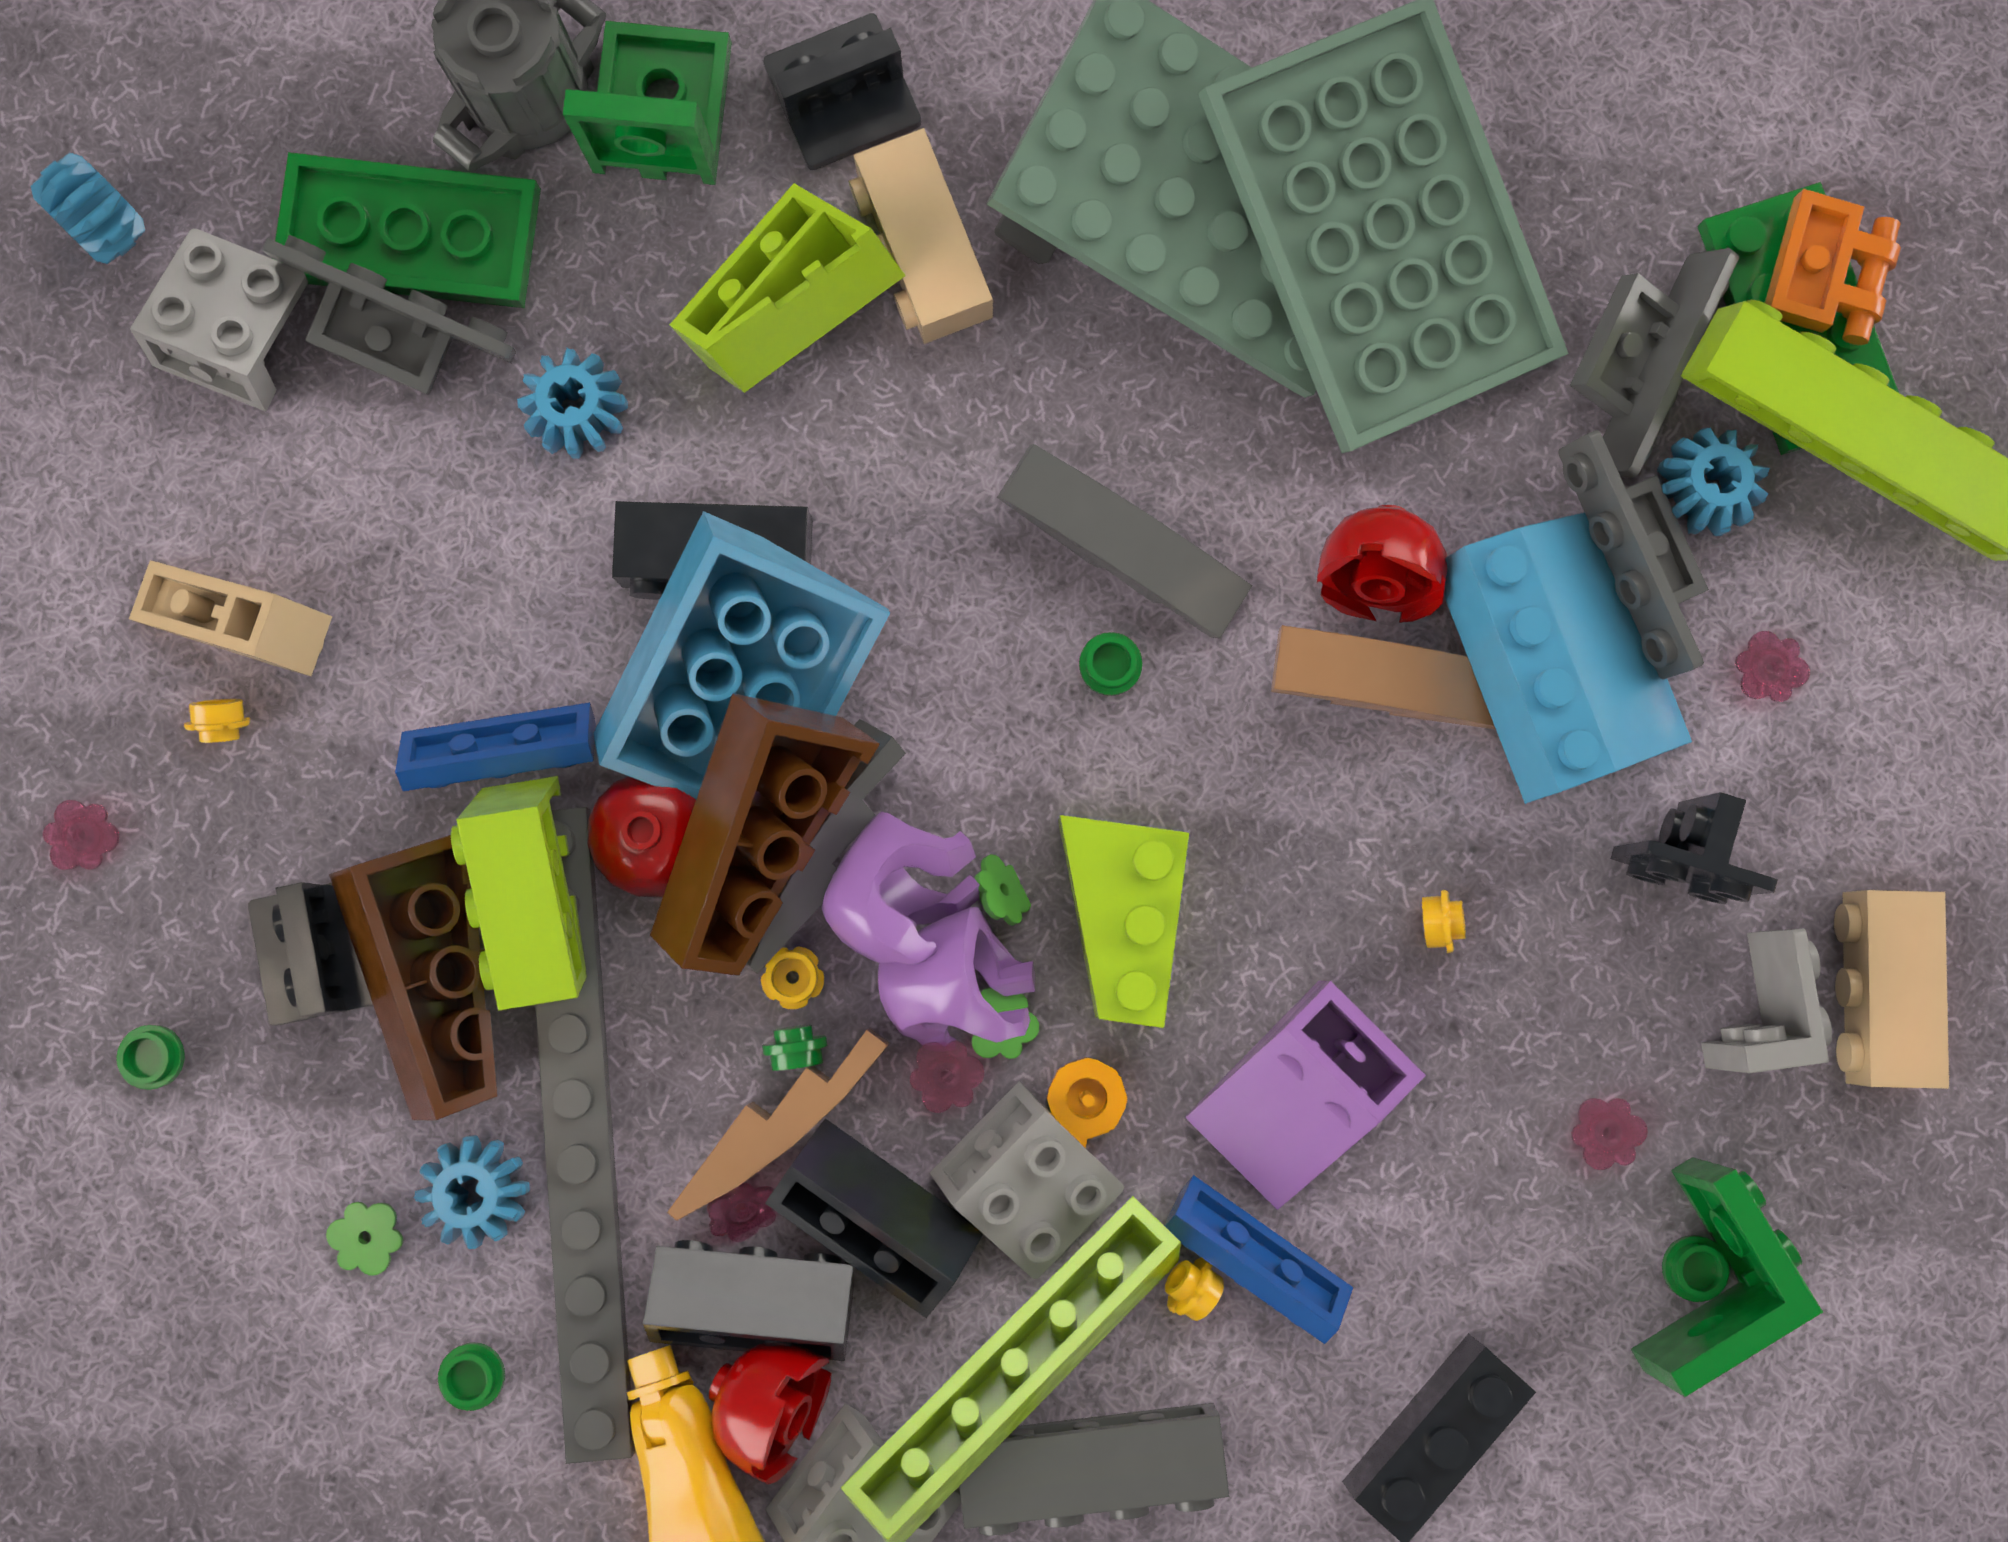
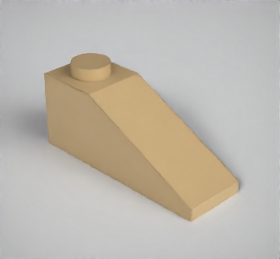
M150 560L129 619L270 665L312 676L318 656L323 648L332 616L274 593Z

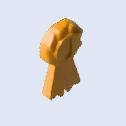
M1089 1057L1069 1062L1060 1067L1055 1073L1047 1094L1051 1114L1085 1148L1087 1139L1108 1133L1117 1126L1128 1101L1118 1072L1111 1066Z

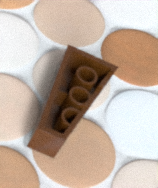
M735 693L732 694L650 936L682 969L740 975L783 904L778 897L792 874L797 870L803 872L815 852L810 843L829 812L835 815L838 814L851 793L845 788L846 784L860 761L866 764L869 763L880 743L843 717Z
M451 835L329 874L412 1120L436 1121L497 1097L490 1010H486L484 986L479 970V955L485 949L480 947L479 927L472 928L467 917L465 893L467 889L471 888L466 864L458 865L455 860Z

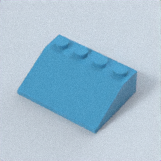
M703 511L593 733L599 765L654 786L678 788L697 799L733 693L836 716L890 615L889 609L769 540Z
M1585 512L1520 527L1463 546L1446 557L1447 574L1444 597L1525 804L1576 787L1692 742L1668 679H1661L1655 667L1647 660L1643 653L1642 638L1629 609L1623 605L1617 595L1615 578L1602 550L1595 545L1591 538L1589 521Z

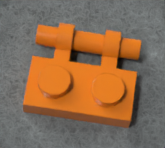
M1803 189L1793 199L1765 303L1774 307L1782 314L1783 318L1781 321L1821 333L1833 325L1836 312H1840L1847 319L1842 339L1854 345L1868 344L1873 324L1882 320L1887 301L1882 296V291L1887 273L1895 269L1901 247L1896 243L1901 225L1900 221L1891 217H1878L1874 220L1871 234L1859 231L1864 206ZM1850 259L1857 260V263L1861 266L1856 287L1844 284Z

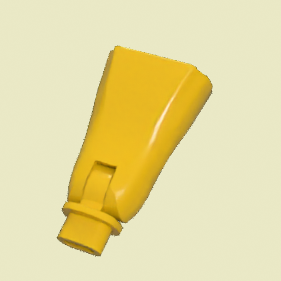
M671 1345L628 1359L627 1363L635 1389L628 1391L627 1396L629 1400L640 1397V1400L632 1404L630 1422L645 1493L649 1542H765L731 1473L725 1455L714 1440L709 1405L700 1390L693 1386L694 1382L689 1371L679 1373Z

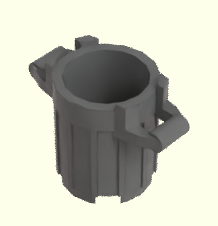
M438 0L433 12L435 19H432L431 24L435 46L433 53L454 87L455 92L442 111L437 131L433 137V143L469 172H474L501 156L516 160L526 152L525 150H532L555 143L571 131L563 116L565 90L587 91L588 89L587 79H589L595 69L590 55L598 43L601 29L606 19V13L590 0ZM560 8L584 27L573 41H571L558 13ZM462 121L468 131L476 123L485 135L489 137L480 148L456 129Z

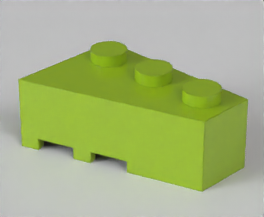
M793 183L669 325L709 369L745 393L906 275L870 227Z
M558 776L481 788L456 819L457 825L451 828V844L455 860L458 865L466 864L471 888L467 889L465 893L467 917L472 928L480 927L485 951H481L479 955L481 980L486 990L494 989L498 1011L578 998L587 978L576 897L574 895L569 896L561 858L570 856L567 835L557 836L550 806V799L552 797L561 796Z
M1060 815L1058 819L1095 1017L1102 1020L1164 1028L1189 833Z

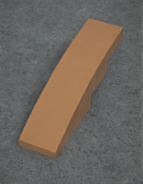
M1285 625L1279 628L1271 692L1331 700L1330 704L1387 711L1389 715L1496 729L1468 656Z
M869 1028L831 1079L816 1067L809 1066L806 1067L772 1115L755 1102L747 1104L670 1207L667 1214L678 1221L737 1188L793 1147L851 1092L890 1045V1042Z

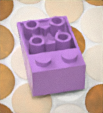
M1319 980L1185 1118L1278 1210L1376 1127L1426 1075L1331 981Z

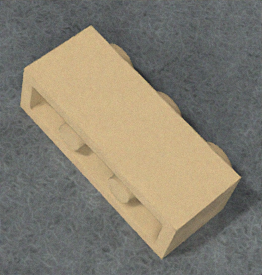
M922 128L854 154L857 178L848 182L861 217L872 213L880 232L877 237L906 275L899 281L902 291L893 294L906 330L917 326L923 343L926 344L993 318V298L925 129Z
M1881 890L1843 892V904H1840L1836 909L1834 928L1837 939L1843 942L1844 968H1841L1837 973L1835 992L1837 1001L1840 1006L1844 1007L1845 1033H1841L1837 1040L1836 1056L1840 1069L1845 1072L1846 1084L1867 1087L1949 1089L1945 892Z

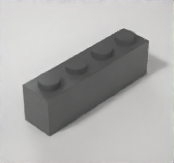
M1214 1403L1021 1425L959 1486L964 1529L979 1527V1533L988 1536L1014 1532L1019 1528L1018 1522L1043 1519L1047 1527L1061 1528L1074 1526L1084 1521L1083 1515L1110 1512V1517L1113 1519H1135L1149 1514V1507L1168 1504H1175V1509L1178 1511H1202L1215 1505L1214 1499L1230 1497L1220 1415Z

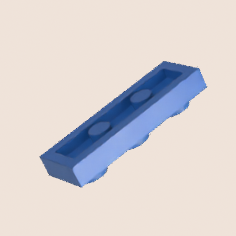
M590 702L404 731L401 734L395 769L402 791H409L428 787L441 788L454 783L485 778H505L517 773L549 768H568L576 764L594 762L595 740L593 733L596 729V723Z
M1193 1175L1179 1192L1164 1226L1187 1249L1198 1254L1233 1279L1238 1285L1256 1295L1287 1317L1292 1323L1325 1344L1340 1328L1353 1287Z

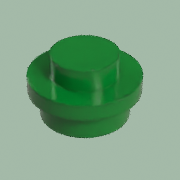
M1115 632L1099 634L1089 640L1081 652L1079 659L1080 674L1085 684L1098 694L1105 696L1123 694L1136 684L1141 675L1142 656L1140 650L1130 638L1123 634Z
M144 1025L130 1031L121 1041L116 1056L117 1067L125 1081L136 1088L144 1090L162 1088L173 1082L180 1074L185 1060L184 1047L180 1038L171 1029L161 1025Z
M812 1025L792 1026L773 1030L775 1042L762 1045L763 1055H770L773 1071L822 1064L821 1048L828 1046L825 1035L813 1036Z
M1688 1235L1677 1239L1668 1247L1662 1261V1273L1666 1284L1672 1292L1688 1301L1705 1302L1715 1298L1723 1291L1729 1279L1730 1268L1725 1252L1717 1243L1702 1236Z
M476 1342L462 1344L449 1352L443 1359L438 1371V1385L445 1400L452 1406L466 1411L478 1410L489 1405L500 1394L505 1382V1368L498 1353L491 1347Z

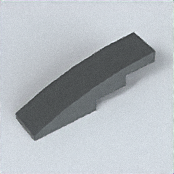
M1035 444L1029 445L997 496L999 500L1096 568H1105L1153 603L1164 604L1211 638H1221L1252 587L1243 578L1145 511Z
M861 719L854 726L880 743L868 764L860 761L845 786L851 793L837 815L829 812L810 843L815 852L803 872L797 870L792 874L778 897L783 904L746 964L757 974L823 904L826 889L837 869L833 865L834 860L875 816L863 799L906 754L892 736Z

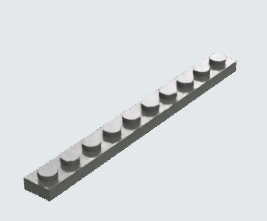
M587 807L551 810L557 836L567 835L570 856L561 858L569 896L574 895L576 897L587 978L578 998L535 1005L566 1464L632 1458L635 1454L630 1422L632 1400H629L627 1392L631 1390L630 1371L627 1363L629 1357L594 860L587 844L588 819L591 811Z

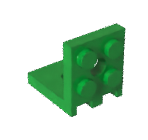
M605 21L597 92L566 89L563 116L593 173L606 174V166L638 169L642 178L667 180L668 172L700 175L703 184L716 185L732 46L729 32ZM658 79H671L679 85L678 92L673 99L646 97L648 87Z
M1694 1157L1671 1171L1712 1239L1725 1252L1729 1267L1739 1283L1631 1348L1632 1353L1645 1373L1683 1397L1690 1395L1823 1313L1797 1270V1267L1802 1265V1259L1796 1247L1781 1230L1776 1229L1773 1231L1762 1213L1761 1208L1766 1206V1200L1754 1180L1744 1171L1737 1172L1736 1169Z

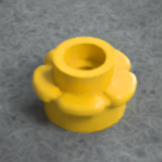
M242 699L197 701L189 704L190 722L184 723V728L188 731H198L199 742H226L240 738L239 728L248 726L250 724V717H244Z
M1446 890L1441 891V896L1422 897L1423 924L1427 948L1446 947L1447 953H1452L1454 951L1453 940L1466 939L1462 900L1450 901L1449 893Z
M798 946L793 950L782 947L765 965L766 972L761 976V985L766 996L771 1000H778L780 1005L786 1009L805 1007L808 1004V999L817 997L824 986V973L817 966L819 963L817 956L811 950ZM790 971H795L799 975L798 981L794 984L789 983L787 980V974Z
M1200 1257L1195 1260L1194 1264L1184 1260L1174 1267L1165 1283V1292L1168 1294L1167 1307L1170 1312L1177 1313L1179 1316L1186 1315L1193 1321H1199L1214 1309L1223 1293L1224 1279L1211 1269L1212 1264Z

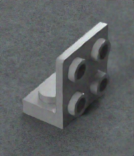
M191 229L130 330L152 366L266 412L277 389L265 367L264 358L307 286L308 280L304 272L199 229Z
M1800 928L1747 933L1762 1027L1761 1024H1745L1720 1028L1722 1040L1701 1043L1705 1068L1756 1073L1828 1063L1827 1046L1832 1041V1027L1826 1010L1819 1006L1815 980L1820 976V958L1814 943L1808 940L1806 930Z
M1020 1081L929 1173L952 1206L1033 1279L1041 1277L1124 1190L1123 1184L1068 1132Z
M846 1403L765 1509L784 1542H886L848 1500L840 1488L885 1444L867 1418ZM958 1489L905 1542H932L961 1503Z

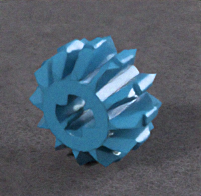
M69 152L56 162L54 160L40 172L41 176L31 185L34 200L97 262L109 264L119 255H125L136 245L135 241L145 232L143 218L80 155Z
M566 348L562 358V365L559 366L549 356L542 355L540 363L546 373L542 377L529 373L523 374L524 384L533 393L517 399L518 408L523 413L531 415L524 424L525 430L531 437L543 436L542 446L551 454L559 451L565 444L567 453L571 458L580 459L584 448L583 441L586 440L589 441L597 452H604L606 445L599 433L603 429L612 434L622 433V424L612 415L628 409V401L625 396L616 392L622 380L615 370L603 372L604 362L598 355L593 353L581 363L576 351ZM581 396L584 400V404L580 409L569 406L565 411L561 406L566 398L576 401Z
M1711 427L1700 429L1694 434L1693 441L1683 437L1671 446L1673 458H1666L1658 466L1657 472L1668 480V482L1662 484V492L1666 494L1667 499L1674 498L1676 503L1672 507V513L1676 519L1684 514L1689 515L1687 520L1688 534H1698L1708 526L1713 536H1722L1731 530L1732 524L1742 527L1754 518L1752 507L1765 502L1769 494L1756 482L1767 477L1770 468L1762 465L1753 466L1750 458L1756 455L1759 444H1749L1742 449L1737 448V430H1727L1717 438ZM1706 474L1708 480H1719L1721 489H1719L1717 484H1707L1704 475Z
M469 1135L463 1138L460 1150L450 1142L437 1148L441 1164L428 1162L422 1165L420 1174L431 1182L433 1186L415 1191L414 1199L420 1203L432 1202L434 1210L425 1214L421 1219L425 1227L432 1226L440 1221L445 1222L441 1232V1242L447 1245L451 1244L462 1233L467 1248L476 1249L482 1245L485 1234L494 1241H499L507 1236V1225L504 1219L516 1222L523 1218L525 1210L520 1204L511 1200L510 1197H517L530 1191V1183L523 1180L511 1182L509 1174L519 1170L523 1165V1161L517 1156L502 1164L498 1161L504 1151V1143L498 1139L493 1140L482 1151L478 1136ZM475 1178L479 1181L476 1186V1192L484 1197V1199L469 1205L466 1203L469 1192L461 1187V1184Z

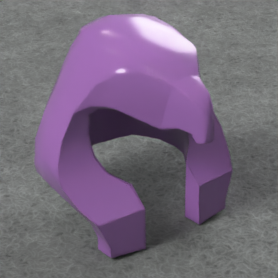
M880 812L870 820L857 836L832 876L822 904V911L827 923L843 943L872 961L878 963L899 962L907 965L926 961L937 951V946L933 941H925L919 936L916 925L934 923L944 917L970 908L979 900L980 891L978 888L980 884L971 875H968L948 894L920 886L903 867L920 868L933 876L953 877L976 858L970 840L961 831L953 837L942 838L909 826L891 814Z
M970 907L917 931L919 936L925 941H933L937 946V951L926 961L914 965L899 962L879 963V993L887 1016L903 1036L917 1040L926 1049L938 1052L955 1050L957 1046L956 1039L949 1035L948 1025L996 1043L1026 1034L1030 1023L1028 1008L997 1013L982 997L978 988L975 969L981 973L989 987L1003 996L1035 992L1033 961L1022 963L1015 960L993 934L979 907Z

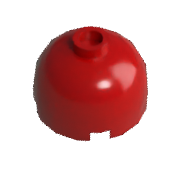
M1381 505L1360 510L1346 516L1326 538L1320 555L1317 573V583H1322L1320 595L1327 604L1349 616L1376 621L1369 608L1374 607L1396 613L1401 612L1399 623L1413 622L1431 615L1443 603L1447 574V552L1433 526L1400 506Z
M630 776L614 782L598 797L588 819L587 844L596 868L614 887L637 897L663 898L696 799L678 788L654 786Z
M762 1343L743 1353L733 1365L726 1363L719 1369L709 1390V1399L714 1402L711 1413L714 1440L731 1463L766 1484L778 1482L792 1468L798 1458L787 1452L801 1431L803 1437L810 1440L829 1393L832 1373L822 1368L830 1363L828 1358L792 1344V1347L765 1346V1343Z

